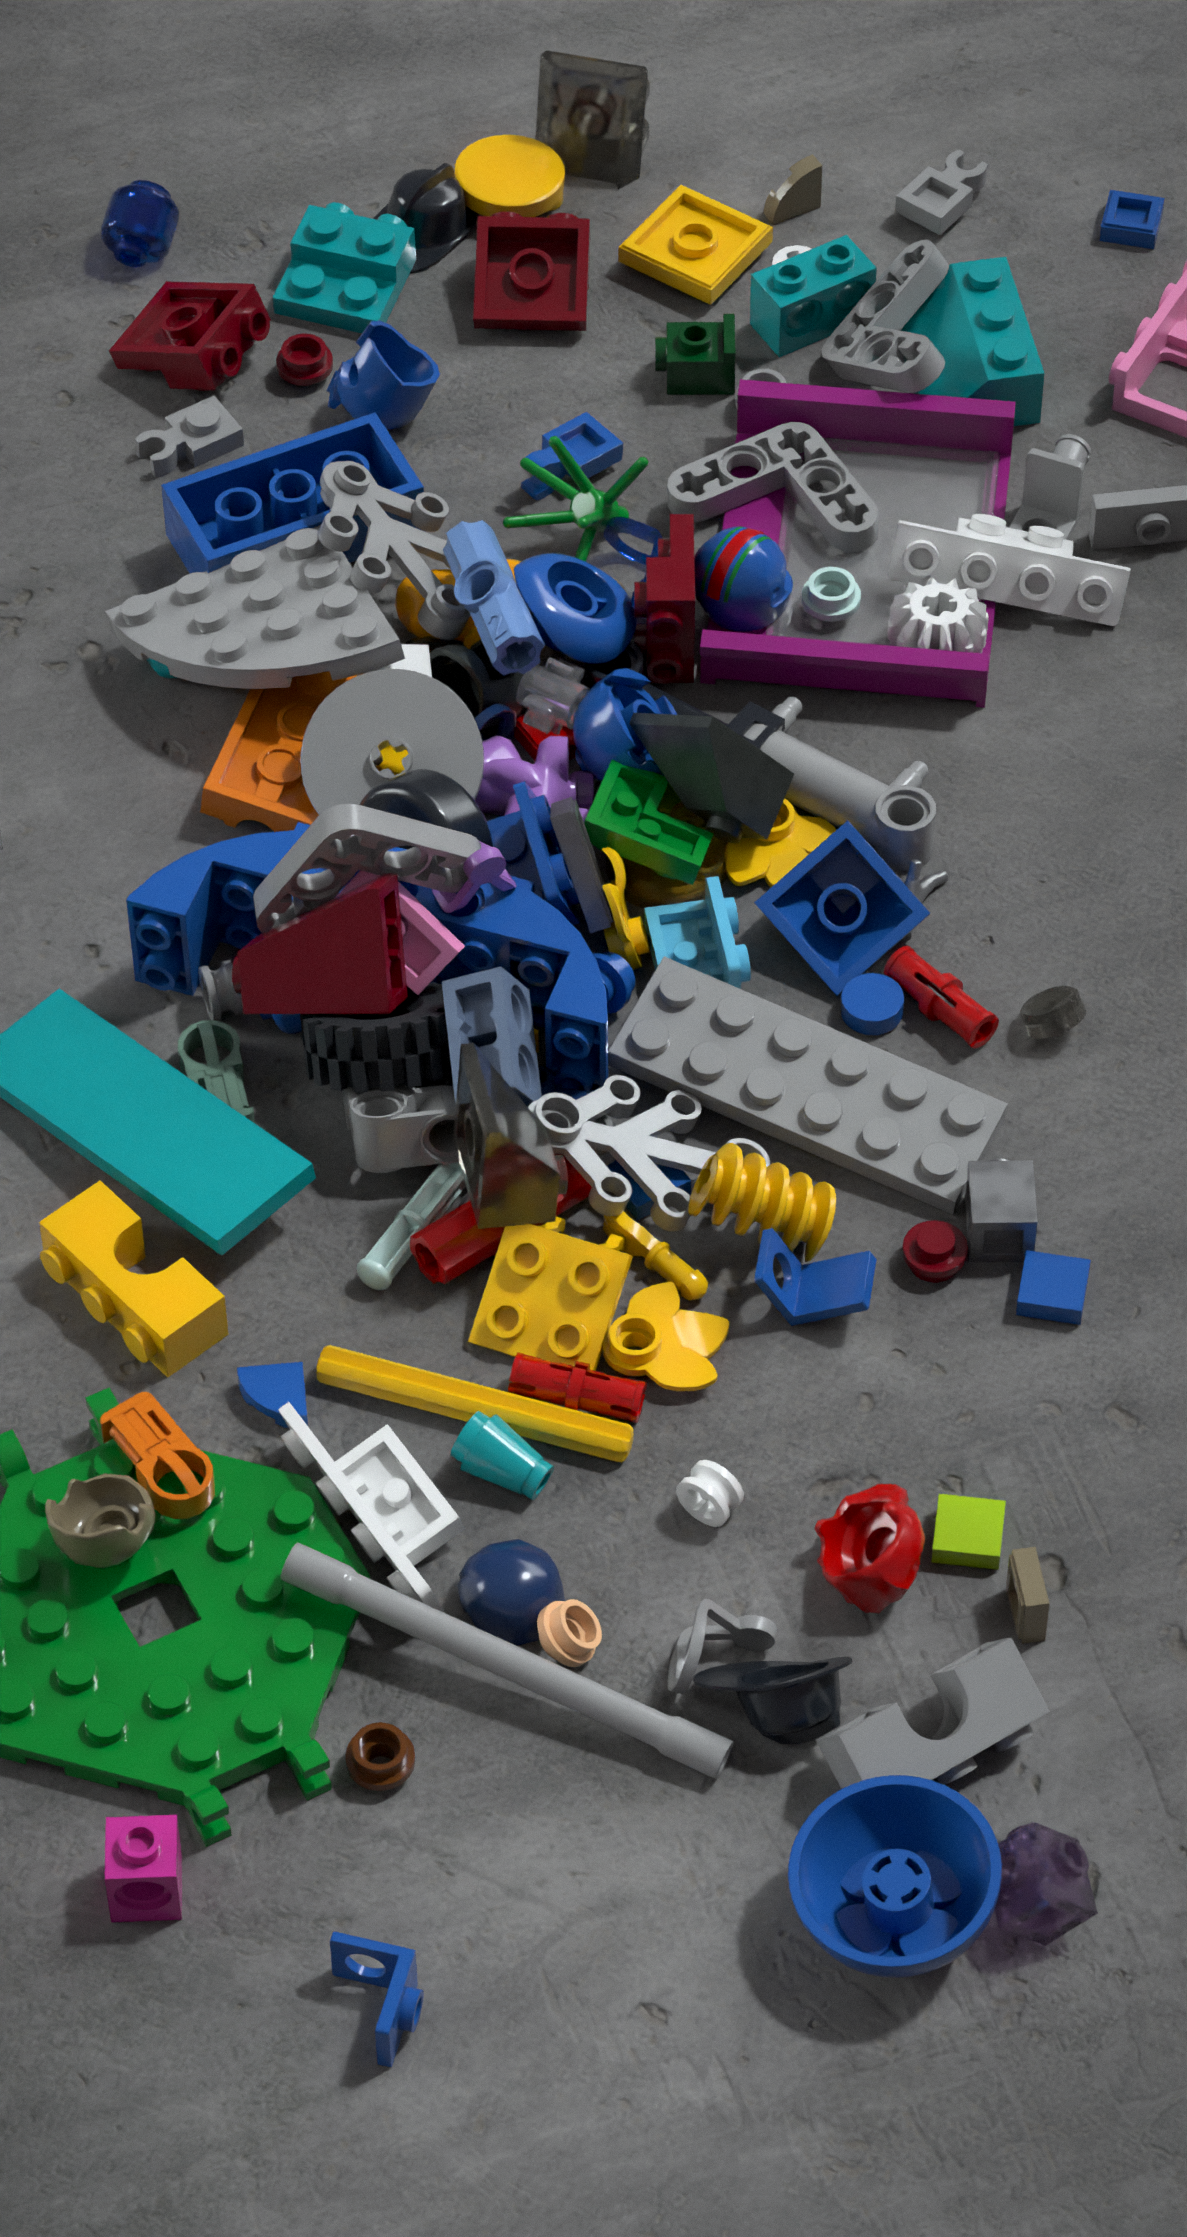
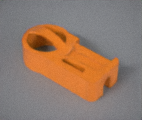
M140 1392L101 1416L100 1424L104 1444L113 1439L132 1461L136 1468L137 1483L148 1491L155 1510L163 1516L173 1519H188L201 1514L210 1506L215 1496L213 1465L208 1455L192 1443L151 1393ZM174 1471L188 1493L171 1494L164 1492L157 1486V1483L166 1473ZM191 1471L197 1472L204 1478L201 1485H199Z

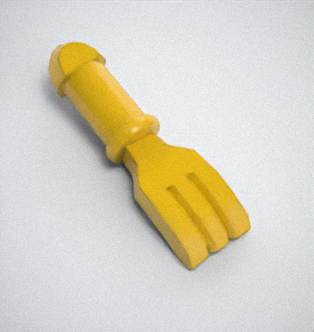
M624 1211L617 1216L604 1215L603 1230L608 1237L611 1234H615L626 1239L624 1252L631 1256L644 1257L646 1268L654 1269L668 1282H673L681 1292V1296L685 1299L696 1300L705 1296L708 1282L704 1275L698 1269L694 1270L670 1250V1245L667 1242H659Z

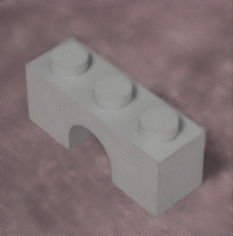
M1012 1638L987 1642L930 1674L944 1705V1716L941 1726L930 1739L918 1735L909 1726L897 1703L872 1707L816 1739L841 1789L862 1780L889 1775H907L929 1780L937 1778L939 1783L945 1785L974 1770L977 1764L973 1756L994 1745L997 1752H1002L1031 1737L1034 1732L1030 1723L1049 1713L1050 1710Z

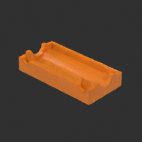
M330 671L312 675L295 676L292 678L290 687L250 689L205 782L202 791L200 813L223 820L225 825L236 828L237 824L243 820L259 821L267 825L274 832L294 830L298 822L311 825L319 815L312 806L303 784L300 762L303 737L314 712L323 700L337 687L357 675L332 681Z

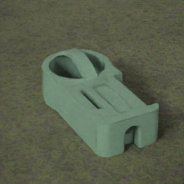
M203 1020L191 1024L182 1032L178 1039V1058L181 1073L255 1123L254 1109L249 1107L243 1084L244 1074L240 1038L235 1029L227 1023L216 1020ZM216 1045L228 1049L231 1052L230 1055L224 1060L219 1061ZM203 1046L207 1064L196 1062L188 1056L195 1049Z

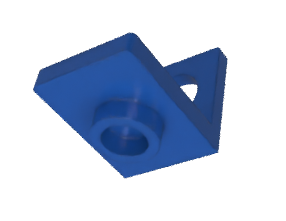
M771 1228L762 1232L754 1281L787 1322L794 1326L868 1310L877 1259L870 1251H864L802 1265L774 1229ZM774 1256L778 1259L783 1271L784 1283L782 1289L778 1286L773 1272Z
M333 1932L330 1939L332 1974L336 1977L388 1988L375 2029L377 2064L392 2068L403 2031L414 2032L421 2015L424 1991L417 1988L416 1950ZM360 1954L372 1957L381 1962L384 1968L363 1966L355 1962L349 1955Z

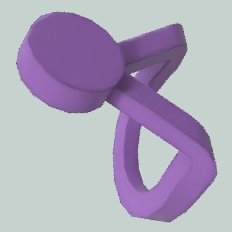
M480 842L481 849L470 855L464 862L463 870L468 880L457 894L431 889L445 913H451L464 908L482 884L491 883L503 892L517 887L515 881L505 869L506 861L498 848Z

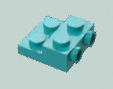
M332 202L327 204L325 208L309 205L290 242L292 259L272 297L274 314L363 333L371 321L380 320L386 323L416 262L414 228L407 227L401 218L392 214H383L377 220L355 215L348 206L342 203Z

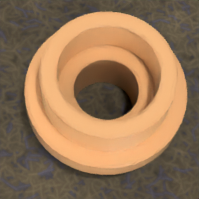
M575 1599L565 1602L554 1601L544 1607L538 1615L537 1628L539 1640L544 1651L550 1657L569 1667L581 1666L593 1657L596 1647L601 1642L602 1630L596 1615L586 1604Z

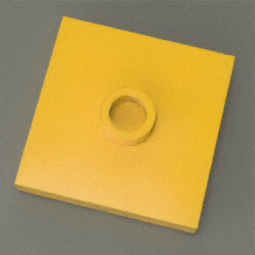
M680 185L618 247V262L711 305L773 242V227Z

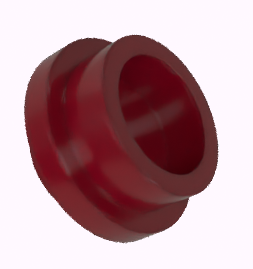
M307 333L296 334L286 339L282 344L281 350L276 357L277 371L281 378L291 384L301 386L313 385L323 381L330 375L333 369V356L320 337Z
M931 1220L921 1222L907 1232L903 1240L902 1253L906 1264L916 1277L927 1282L938 1283L949 1280L963 1267L967 1259L968 1244L964 1234L954 1225L944 1221Z

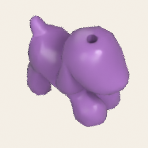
M494 736L482 741L485 760L484 773L478 795L475 799L482 813L504 816L520 811L513 785L525 781L537 797L545 794L550 808L551 803L572 797L573 800L576 799L583 822L585 821L594 801V776L590 771H577L568 775V737L550 736L540 742L537 757L533 764L522 761L515 746L507 738Z

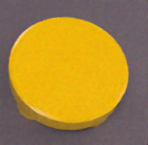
M520 135L486 137L467 146L456 160L455 179L459 181L465 193L466 205L483 216H492L498 212H514L522 217H536L547 211L558 209L563 203L564 164L560 156L551 147L536 139Z

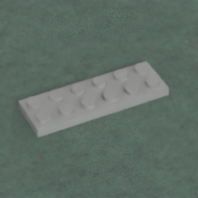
M665 956L662 958L608 1051V1065L669 1092L674 1090L690 1092L697 1097L703 1107L954 1215L966 1192L968 1161L983 1160L1006 1117L1008 1107L1006 1102Z

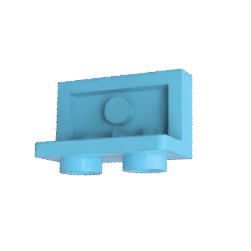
M718 876L705 879V900L644 908V925L655 970L665 956L741 989V982L750 981L751 970L747 947L745 944L735 945L733 934L739 933L734 897L724 898Z

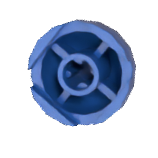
M628 668L614 670L597 682L585 694L573 716V740L576 746V760L583 771H590L594 779H598L600 782H602L612 759L625 766L653 771L664 776L629 722L633 713L677 715V713L664 695L655 701L642 688L651 681L642 674Z

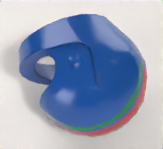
M746 527L724 529L711 537L696 552L694 557L695 596L710 620L721 628L738 632L759 630L775 622L786 610L792 593L793 580L786 570V559L779 545L762 531Z

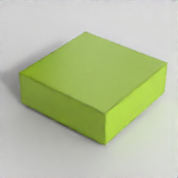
M939 1494L931 1562L999 1570L1006 1501Z

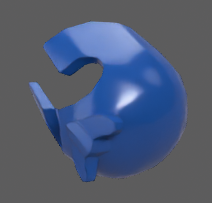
M380 320L371 321L356 341L361 348L353 358L342 362L338 371H335L327 388V391L330 393L328 407L336 409L342 404L343 408L354 419L376 412L387 430L403 427L414 420L422 409L440 376L439 368L425 351L409 343L391 325Z

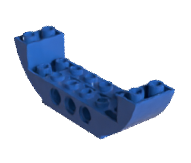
M298 822L295 829L291 831L255 833L217 842L184 855L154 873L133 891L126 899L135 981L148 984L158 990H172L193 996L200 983L198 968L209 965L220 942L242 949L256 936L262 934L257 927L253 894L310 825ZM395 847L388 851L398 852L407 849ZM324 868L309 869V870L304 871V872H302V873H303V874H314V873H320V872L325 871V870H327V869H324ZM358 870V871L355 873V875L348 881V883L356 876V874H357L360 870ZM511 876L517 887L505 892L491 883L482 884L464 908L451 913H445L430 888L398 880L402 886L465 945L460 953L431 983L442 984V981L502 967L529 989L533 1025L545 1027L546 1067L552 1070L555 1084H561L562 1088L584 1090L588 1094L603 1087L605 1080L608 1078V1014L606 988L598 962L581 933L558 909L534 893V882Z

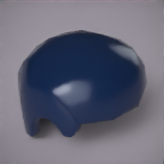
M521 1539L486 1545L469 1557L459 1573L460 1581L457 1586L463 1611L468 1613L475 1627L516 1646L538 1641L537 1619L540 1611L554 1601L565 1602L560 1574L552 1558L545 1550Z

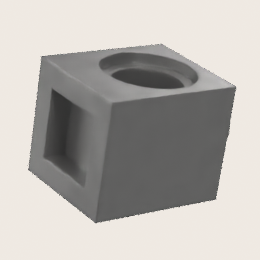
M997 1158L988 1161H968L965 1209L969 1262H1024L1026 1250L1035 1251L1038 1221L1033 1160L1010 1161Z

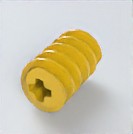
M728 1143L722 1146L714 1155L710 1156L702 1167L690 1196L688 1213L695 1217L707 1203L713 1204L711 1222L713 1225L720 1226L728 1215L733 1212L736 1214L735 1234L743 1236L751 1225L757 1222L760 1224L758 1233L759 1244L761 1243L763 1230L773 1228L776 1233L777 1231L783 1233L782 1240L792 1252L800 1241L805 1242V1262H809L817 1255L832 1228L836 1208L835 1188L825 1181L818 1182L813 1186L812 1179L806 1173L797 1172L789 1176L788 1168L782 1163H772L766 1168L765 1159L758 1153H749L743 1158L742 1149L734 1143Z

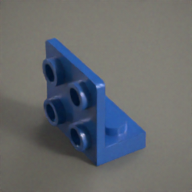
M525 781L515 784L513 789L520 811L486 821L491 833L493 847L498 848L506 861L505 869L510 876L533 881L534 893L558 909L572 925L579 924L580 921L575 904L580 902L563 853L558 851L560 845L550 819L551 808L545 794L537 797Z

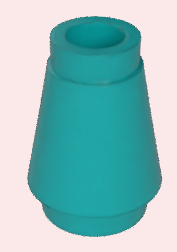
M477 1411L463 1427L450 1453L451 1457L462 1463L461 1471L520 1495L523 1494L531 1500H535L542 1492L554 1471V1466L545 1461L500 1416L495 1414L490 1418L480 1411Z

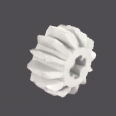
M931 576L926 586L909 582L906 591L903 594L895 595L893 604L890 606L887 628L890 646L982 653V649L986 645L989 619L986 612V604L979 602L976 589L967 588L960 590L956 578L947 584H938Z

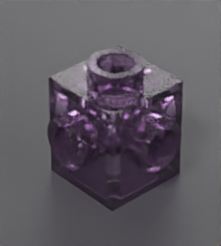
M1031 1822L1030 1824L1013 1829L1008 1833L1006 1839L998 1843L1001 1854L1002 1873L995 1914L999 1929L1046 1946L1098 1914L1087 1873L1089 1869L1088 1858L1078 1839L1036 1822Z

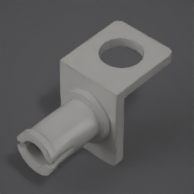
M1072 434L1062 435L1058 438L1052 453L1036 448L1030 449L1026 457L1022 505L1009 528L1023 531L1031 525H1044L1061 531L1064 534L1063 539L1069 540L1079 521L1084 465L1088 463L1091 457L1089 456L1091 453L1089 444L1083 438Z

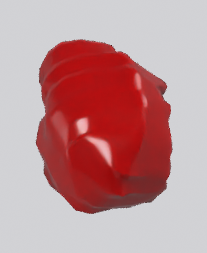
M877 1484L866 1490L846 1496L841 1500L834 1516L818 1520L814 1528L821 1541V1552L817 1561L822 1567L823 1576L830 1585L843 1595L846 1602L855 1604L865 1613L879 1614L889 1604L902 1599L916 1579L920 1565V1556L926 1537L916 1511L908 1505L907 1490L896 1484Z

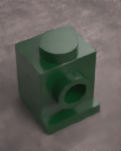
M723 314V322H666V337H655V372H666L667 395H735V314Z

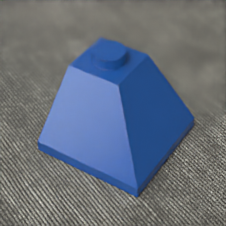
M848 820L754 902L836 996L842 992L849 980L868 970L930 915L925 906Z

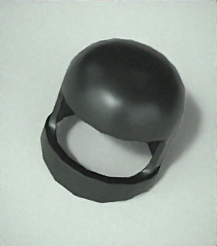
M481 639L471 645L470 649L463 645H447L436 648L430 653L432 678L440 681L455 692L466 704L474 719L482 711L494 704H505L516 714V717L528 706L534 685L532 669L525 674L517 672L502 675L492 665ZM445 656L455 660L453 662L443 664V659ZM500 717L490 720L482 729L499 725Z

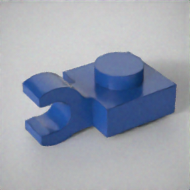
M585 412L542 435V450L534 451L525 458H529L560 479L565 475L571 477L549 445V439L552 436H557L587 478H590L622 460L623 442L588 412ZM534 475L521 482V488L535 500H541L554 491L553 488L537 479Z

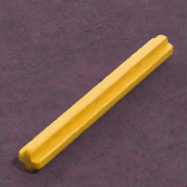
M332 1345L325 1346L318 1358L316 1373L317 1380L320 1383L466 1422L477 1411L484 1413L490 1418L497 1414L522 1437L616 1462H624L632 1448L634 1439L633 1427L626 1423Z

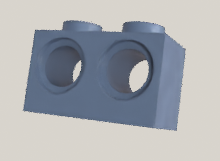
M502 967L442 981L455 1102L483 1123L524 1114L532 1102L542 1097L529 989Z

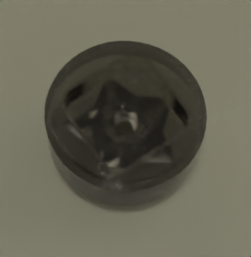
M1056 986L1043 990L1028 999L1020 1010V1016L1030 1037L1037 1039L1060 1037L1067 1034L1070 1029L1084 1019L1086 1008L1076 988Z

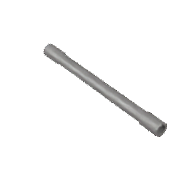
M297 1542L284 1563L280 1577L281 1580L333 1604L348 1606L651 1745L662 1755L717 1780L726 1765L734 1741L682 1717L664 1714L358 1574L351 1566Z

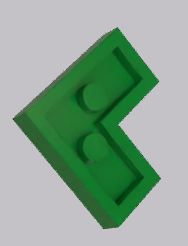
M612 759L584 821L591 844L603 853V848H612L621 857L651 868L663 877L678 879L693 885L713 833L657 811L669 783L665 776L653 771L625 766Z

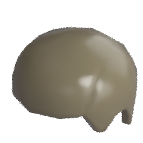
M105 1473L85 1481L71 1479L64 1498L58 1504L55 1500L47 1499L45 1503L47 1523L56 1545L76 1564L101 1569L117 1566L132 1557L143 1546L154 1529L155 1511L148 1491L130 1476Z

